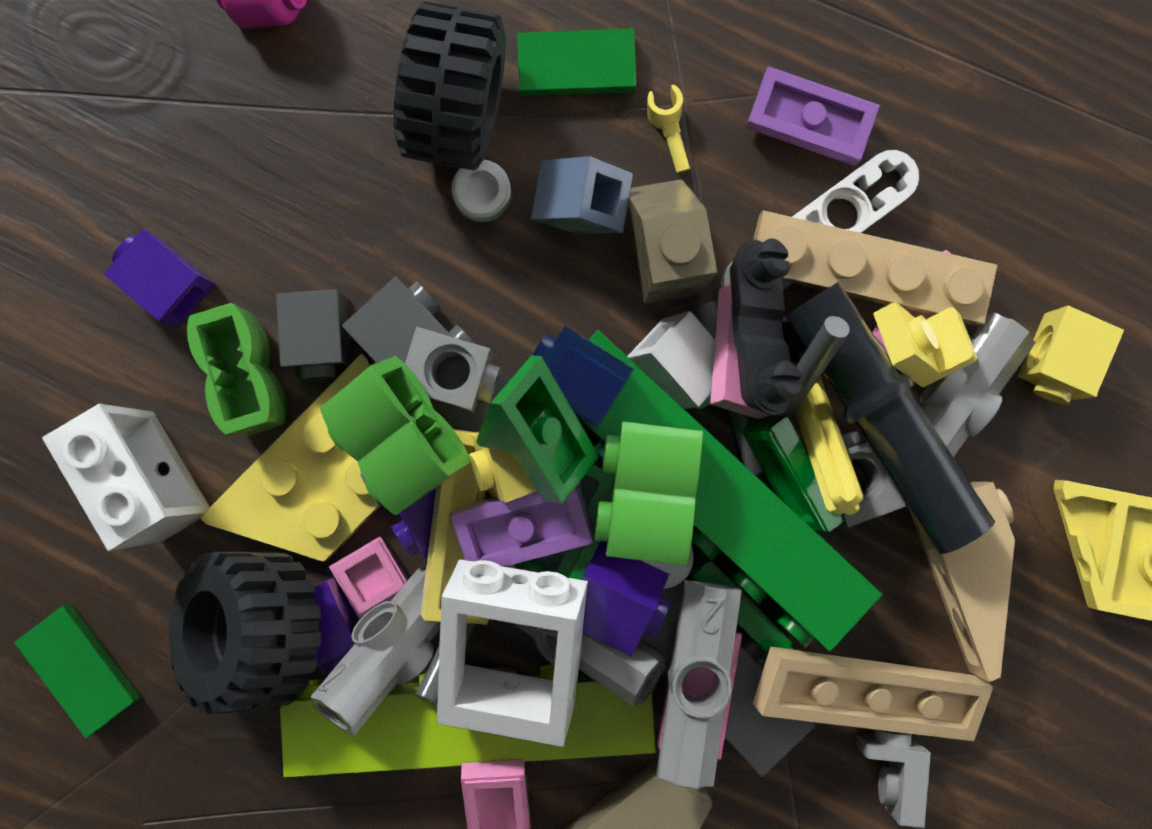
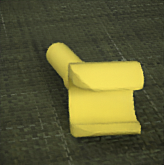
M671 85L670 96L673 107L667 110L658 108L654 103L653 93L650 91L647 100V115L652 125L662 129L664 137H666L676 173L690 170L678 123L682 115L683 96L677 86Z

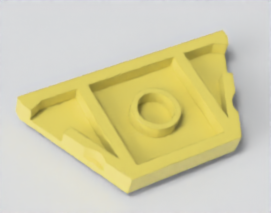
M360 354L200 519L207 525L323 562L329 560L381 505L378 506L367 491L360 476L361 471L358 461L352 458L346 451L340 449L330 438L320 407L370 367L372 362L365 355Z
M1055 480L1053 490L1087 607L1152 621V498L1065 480Z

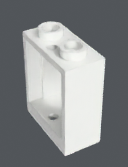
M97 404L42 437L108 551L163 542L198 521L210 508L153 411ZM162 462H166L170 467V471L166 476L160 475L158 467Z
M459 559L441 598L437 724L564 747L575 706L588 581L567 578L560 573L550 571L537 573L502 567L495 562L486 560L473 562ZM467 615L558 631L553 681L465 665Z

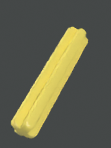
M820 376L795 414L827 511L834 516L843 513L852 515L859 511V503L863 499V494Z

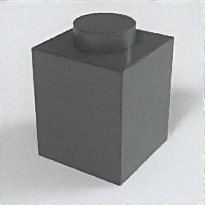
M337 289L276 293L280 366L292 371H299L300 380L311 381L336 378V368H348L352 363L351 336L342 327L349 319L348 297Z

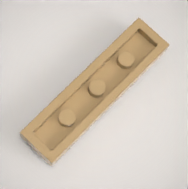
M764 210L759 214L753 240L764 242L767 239L774 238L779 240L788 250L789 257L785 261H789L790 270L782 278V281L820 290H826L835 283L840 282L850 297L884 305L896 302L906 310L932 316L952 307L960 313L963 323L975 326L985 324L998 266L996 264Z
M770 647L752 704L762 716L974 741L993 686L976 675Z

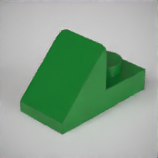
M531 355L491 402L476 440L480 447L512 452L542 500L559 504L564 503L599 457L542 356Z

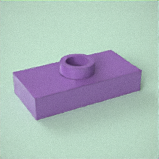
M768 66L745 128L856 166L863 156L880 105Z
M580 483L577 484L563 504L544 501L536 491L506 503L495 497L456 508L450 515L465 560L473 562L486 560L495 562L502 567L593 544L595 529Z

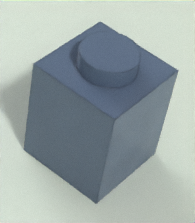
M590 156L542 160L531 219L574 234L623 233L633 173Z

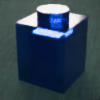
M564 326L557 339L546 334L532 354L534 356H542L575 415L596 429L634 370L631 366L567 326Z

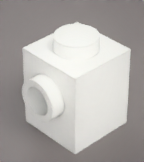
M691 311L662 319L627 357L683 409L694 407L702 409L710 404L715 339Z

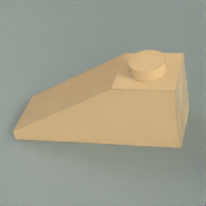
M973 481L970 484L995 520L993 527L978 539L955 551L940 554L909 505L908 508L968 671L990 682L1001 678L1015 539L1009 524L1013 523L1014 514L1008 498L1002 490H996L994 482Z

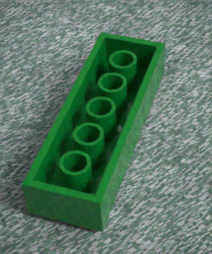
M599 330L590 337L554 376L555 381L580 424L599 441L594 448L602 461L604 459L606 436H619L622 421L703 431L691 544L712 561L720 554L730 564L723 573L758 604L767 598L774 605L767 615L805 648L814 640L828 651H831L883 595Z

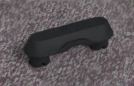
M774 238L767 239L764 242L748 240L740 245L729 272L732 294L733 332L737 349L741 396L745 404L750 408L772 416L785 412L791 402L799 399L803 392L802 384H797L798 380L801 379V373L797 366L790 362L789 346L783 339L782 319L785 307L782 278L790 270L789 261H785L789 257L788 250L779 240Z

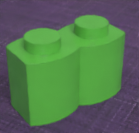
M233 303L190 315L187 325L188 343L196 363L207 374L205 384L206 403L217 427L225 435L246 437L285 425L287 418L286 397L279 380L268 369L270 346L260 321L251 312Z
M397 356L371 365L320 407L332 441L358 461L367 491L374 500L382 504L394 515L422 499L471 463L458 435L448 422L433 409L431 401L418 378Z
M622 421L619 436H606L602 474L614 475L611 502L599 501L594 537L595 541L606 542V556L688 566L703 431Z

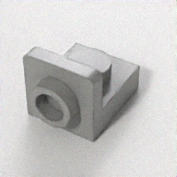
M875 730L874 735L857 734L856 747L866 758L889 761V767L882 766L879 773L878 793L881 804H885V809L900 826L925 828L931 753L915 739H912V734Z

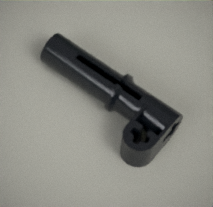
M840 282L835 283L783 317V339L789 346V355L796 365L828 317H840L849 325L850 332L823 371V374L845 406L843 413L844 421L847 425L849 423H856L939 553L946 554L966 546L993 527L995 520L909 390L915 384L911 377L900 375Z

